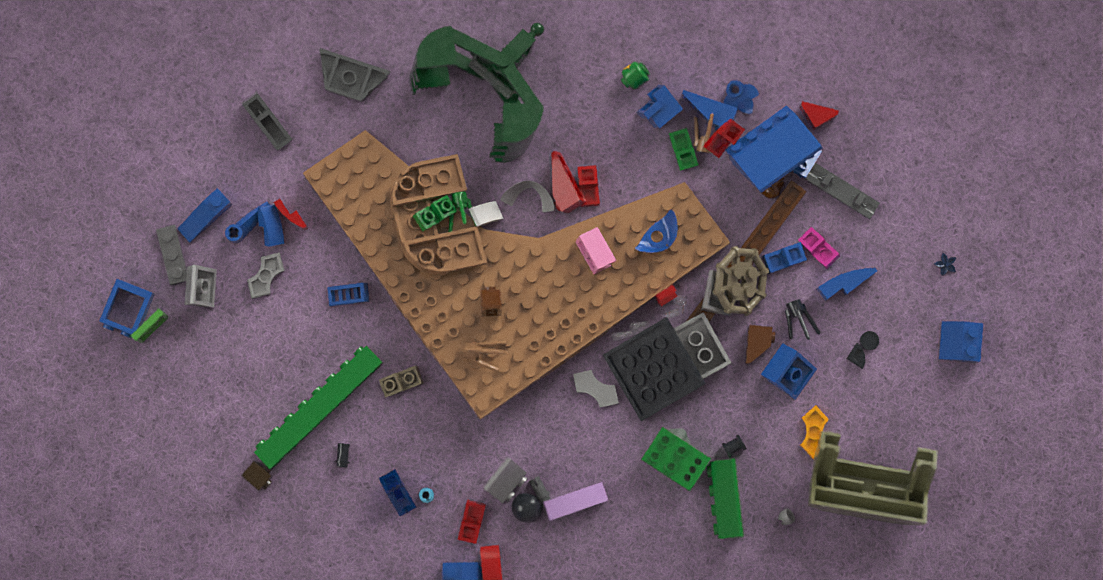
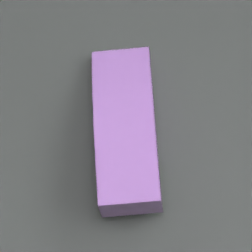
M600 482L545 501L543 504L550 521L608 501L603 483Z

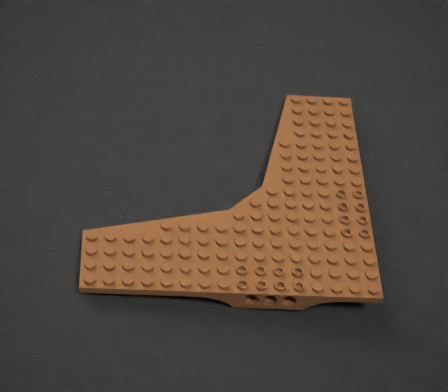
M366 130L303 172L304 177L379 279L394 304L480 420L527 387L545 378L603 337L614 326L653 299L657 293L683 278L730 244V241L688 185L683 182L540 238L486 230L482 226H478L487 261L486 265L449 272L447 275H432L414 267L404 255L390 206L392 187L398 176L408 165ZM440 198L430 199V204ZM669 210H673L678 226L677 237L674 243L666 250L647 253L636 250L635 247L640 243L647 230L661 220ZM457 211L454 213L453 231L476 226L472 218L466 213L467 223L465 225L462 222L461 212ZM449 217L436 224L438 234L448 232ZM598 227L616 261L610 267L594 275L577 246L576 240L580 235ZM654 231L651 234V239L654 242H660L663 239V234L660 231ZM485 287L500 289L501 316L482 317L481 290H485ZM507 342L505 345L481 346L482 349L507 351V355L481 353V357L476 358L497 367L498 371L475 363H469V359L464 358L466 343Z

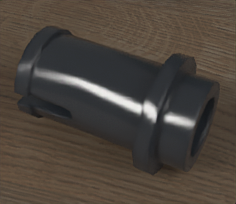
M338 443L336 467L348 468V464H350L348 461L350 444Z

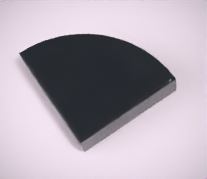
M856 343L846 359L863 369L865 353L861 345Z

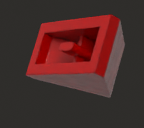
M804 101L801 102L799 107L813 130L834 119L839 113V110Z

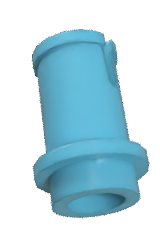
M423 488L420 490L419 499L422 502L429 503L433 500L434 492L432 489ZM426 491L429 492L428 499L423 498V493Z

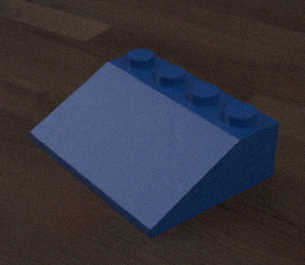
M786 105L740 138L735 145L729 146L725 151L732 164L762 193L823 149V147L799 117Z

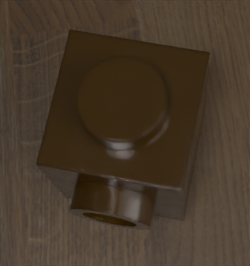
M253 461L241 475L258 491L266 490L273 482L270 480L273 477L270 474L272 470L264 463L260 466L256 461Z

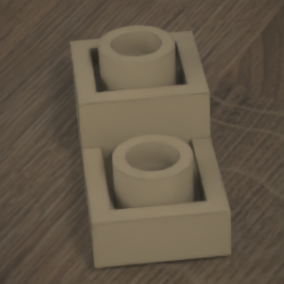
M417 365L379 379L385 398L424 383Z

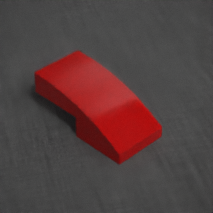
M729 119L716 130L703 147L717 158H720L730 143L735 145L745 129L734 120Z
M596 165L577 167L579 188L586 200V203L581 205V207L600 206Z
M280 198L273 202L291 223L303 230L308 229L297 210L290 214Z
M673 284L655 295V299L661 307L677 297Z
M467 500L457 540L473 544L477 543L486 504Z
M499 545L480 547L483 580H503Z

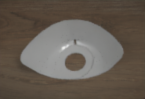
M521 181L514 184L501 197L502 202L512 206L517 196L523 190L532 186L541 197L542 212L554 211V203L551 196L542 185L534 181Z

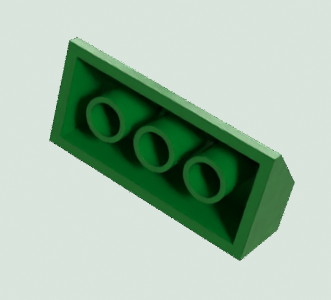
M735 459L709 462L710 466H706L707 477H711L712 485H709V495L714 499V504H711V514L716 517V524H713V533L718 536V539L743 537Z

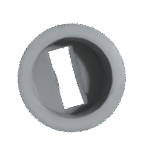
M786 508L779 513L778 520H782L781 524L786 526L795 522V517L792 511Z

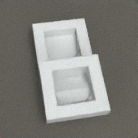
M496 201L469 209L476 226H484L490 222H497L503 219Z

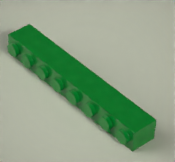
M367 345L364 348L362 346L353 353L355 357L351 361L347 359L340 365L341 370L337 374L332 373L325 380L327 383L322 388L318 386L311 393L313 395L311 399L302 401L298 405L299 410L295 414L290 413L283 420L285 423L280 428L276 426L269 433L271 437L266 441L264 439L255 446L257 450L254 453L269 469L272 470L383 364Z

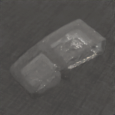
M649 321L630 323V331L612 333V342L622 341L637 335L649 327Z

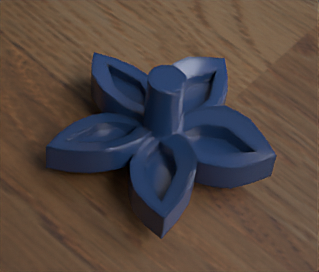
M942 253V261L934 263L935 266L941 267L940 272L942 276L947 271L956 272L955 267L951 265L955 262L956 257L948 259Z

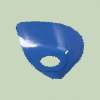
M669 210L661 220L652 225L635 249L641 252L653 253L669 248L677 237L678 226L675 212ZM660 231L663 234L662 241L654 242L651 239L652 232Z

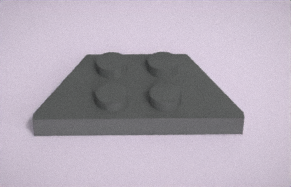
M320 48L326 91L362 102L390 75L389 70Z

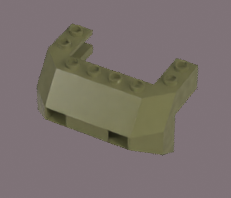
M821 431L814 455L808 506L825 512L899 525L923 526L927 523L928 492L937 468L936 450L918 447L910 471L881 465L837 459L840 450L838 444L841 434Z

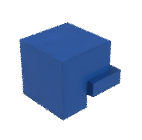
M657 85L647 94L651 100L636 113L641 118L647 119L654 128L660 129L682 111L683 108L665 85Z

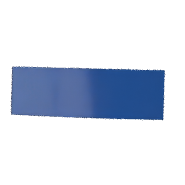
M863 268L849 271L828 280L819 286L817 290L825 301L839 290H842L847 295L878 270L876 268Z

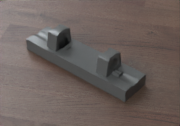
M817 163L813 165L805 178L806 181L869 220L880 204Z

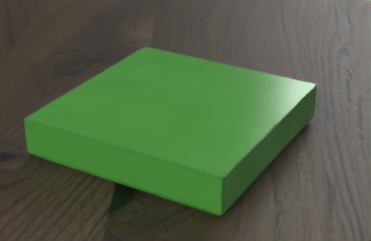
M158 309L131 337L135 341L143 343L169 316L164 311Z

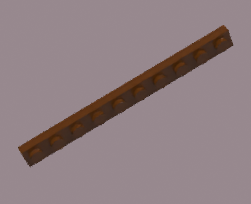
M791 180L741 248H755L759 252L758 255H760L807 191ZM740 256V262H744L746 256ZM732 261L728 264L727 268L732 266ZM702 299L686 322L701 313H704L708 322H710L716 313L702 311Z

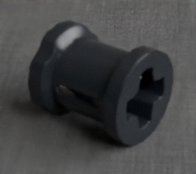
M738 434L733 440L722 443L729 458L741 450H746V446Z

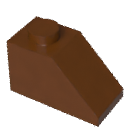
M485 287V290H481L482 317L501 316L500 289Z
M748 326L745 364L749 365L771 346V343H775V332H772L773 327Z

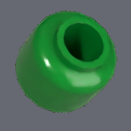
M634 61L622 70L623 78H621V81L626 88L631 87L636 90L648 82L650 72L642 62Z

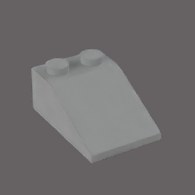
M704 313L674 328L703 379L731 364Z
M508 457L485 485L484 489L500 502H509L515 495L513 492L517 485L521 487L527 480L525 477L527 473Z

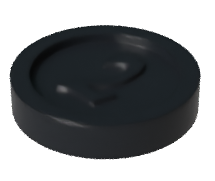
M867 331L862 334L860 344L866 350H874L879 345V337L875 332Z

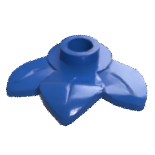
M738 80L730 81L726 86L727 96L724 99V104L736 107L746 114H751L754 108L752 98L757 97L759 92L751 84H743ZM734 86H737L739 88L738 93L733 92L732 89Z

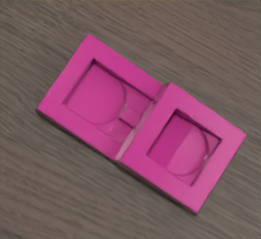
M812 227L798 239L801 245L826 269L840 257V254Z

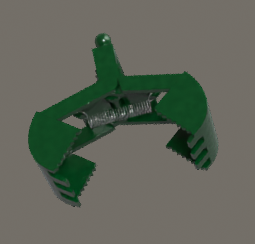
M541 23L532 24L529 33L522 29L509 44H506L505 48H502L501 52L452 28V26L442 27L431 32L419 44L409 78L412 95H415L416 90L418 91L419 89L442 88L443 86L447 87L450 85L448 65H453L481 80H487L504 103L502 107V123L493 124L495 127L493 130L495 138L493 140L495 142L492 147L493 152H490L489 158H494L495 162L500 163L516 160L528 149L543 115L544 105L541 104L518 71V66L531 53L536 41L534 38L544 33L543 25ZM455 45L470 52L473 56L472 59L456 52Z

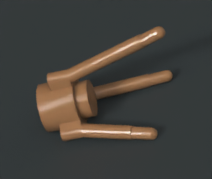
M713 113L710 114L706 136H701L700 139L698 118L694 117V146H697L696 151L711 153L703 146L710 138Z
M507 342L466 343L464 358L469 359V363H475L498 371L497 367L476 358H480L481 353L507 355V351L482 349L481 347L505 345Z

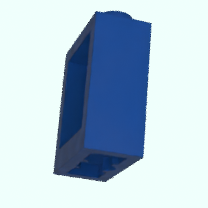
M116 279L99 322L104 323V328L114 331L115 328L122 330L121 335L131 338V335L143 324L155 294ZM120 289L145 298L132 329L108 320Z

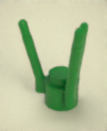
M456 192L452 194L451 202L457 211L461 212L462 222L465 225L467 223L465 210L467 207L468 210L472 208L471 200L467 198L466 192ZM454 214L449 217L448 232L453 231Z

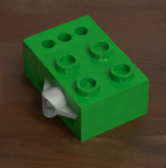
M662 427L641 460L687 491H691L711 458L691 446L684 429H665Z

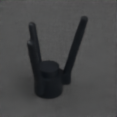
M800 299L786 304L787 310H785V314L787 316L790 339H793L791 315L793 318L798 317L807 340H810V336L802 315L805 314L818 335L821 333L808 313L805 304H802Z

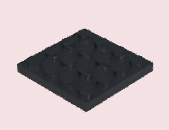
M667 317L603 354L640 421L647 419L706 384Z

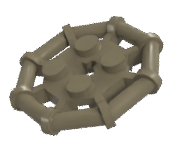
M734 246L724 259L715 266V287L712 291L717 296L726 314L735 313L748 316L752 313L755 306L762 299L766 298L765 290L769 269L765 267L758 255V250L755 248L744 249ZM740 256H746L744 262H740ZM732 261V266L727 268V265ZM753 261L757 266L758 270L751 265ZM759 276V283H758V290H757V289H756V283H757V277ZM724 291H726L729 294L727 295L728 299L724 295ZM753 297V299L748 303L747 299ZM735 300L740 301V306H734Z

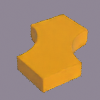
M816 405L802 417L806 426V436L800 446L812 459H814L821 431H823L824 425L829 420Z

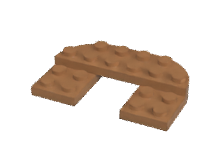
M458 154L420 161L408 166L396 179L390 194V206L404 255L414 267L432 275H447L449 272L482 266L487 263L477 226L438 234L436 225L422 232L413 218L415 213L431 205L430 199L467 191Z

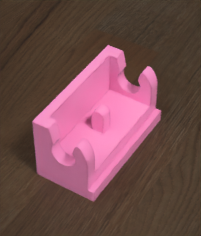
M598 227L580 235L576 240L577 246L594 275L610 267L616 261Z

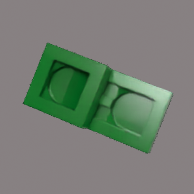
M683 128L668 133L679 170L698 166L688 129Z

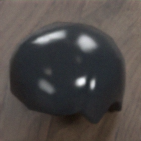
M518 494L513 499L511 505L514 517L521 522H535L542 514L543 507L533 494Z

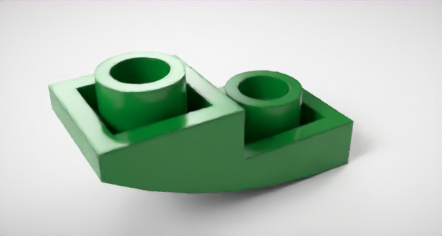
M446 195L415 213L413 218L422 232L456 213L457 209Z

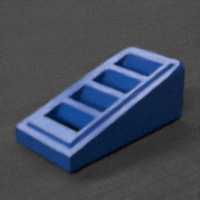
M368 283L327 287L329 306L370 302ZM352 288L354 291V299H351L350 289ZM358 288H360L361 298H359ZM343 289L346 291V300H343ZM335 290H338L339 301L335 300Z

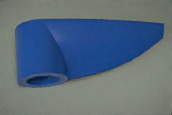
M265 202L258 207L267 206L270 204L268 202ZM258 207L250 211L235 224L229 225L226 228L225 236L230 242H241L257 225ZM238 229V230H239V231L237 232L238 237H237V238H235V237L231 238V236H232L231 231H232V230H235V231H236V230Z

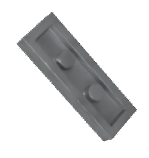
M171 225L156 229L170 285L185 282L187 269L176 226Z

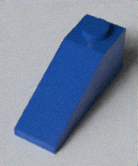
M683 90L682 97L707 122L709 121L710 114H714L712 127L715 128V131L729 119L735 121L738 108Z
M217 188L200 203L177 229L191 243L233 204Z

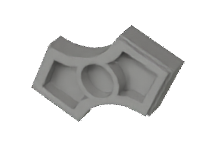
M280 252L261 257L260 270L254 277L247 280L251 299L270 295V286L273 279L279 273L284 272Z
M592 370L573 374L577 393L591 395L596 399L600 408L619 404L615 385H606L599 382L593 375Z

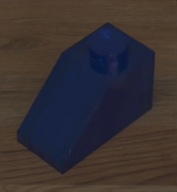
M396 469L379 477L385 493L399 516L416 508Z

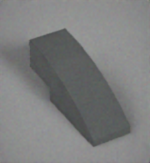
M257 92L241 103L277 151L293 140Z

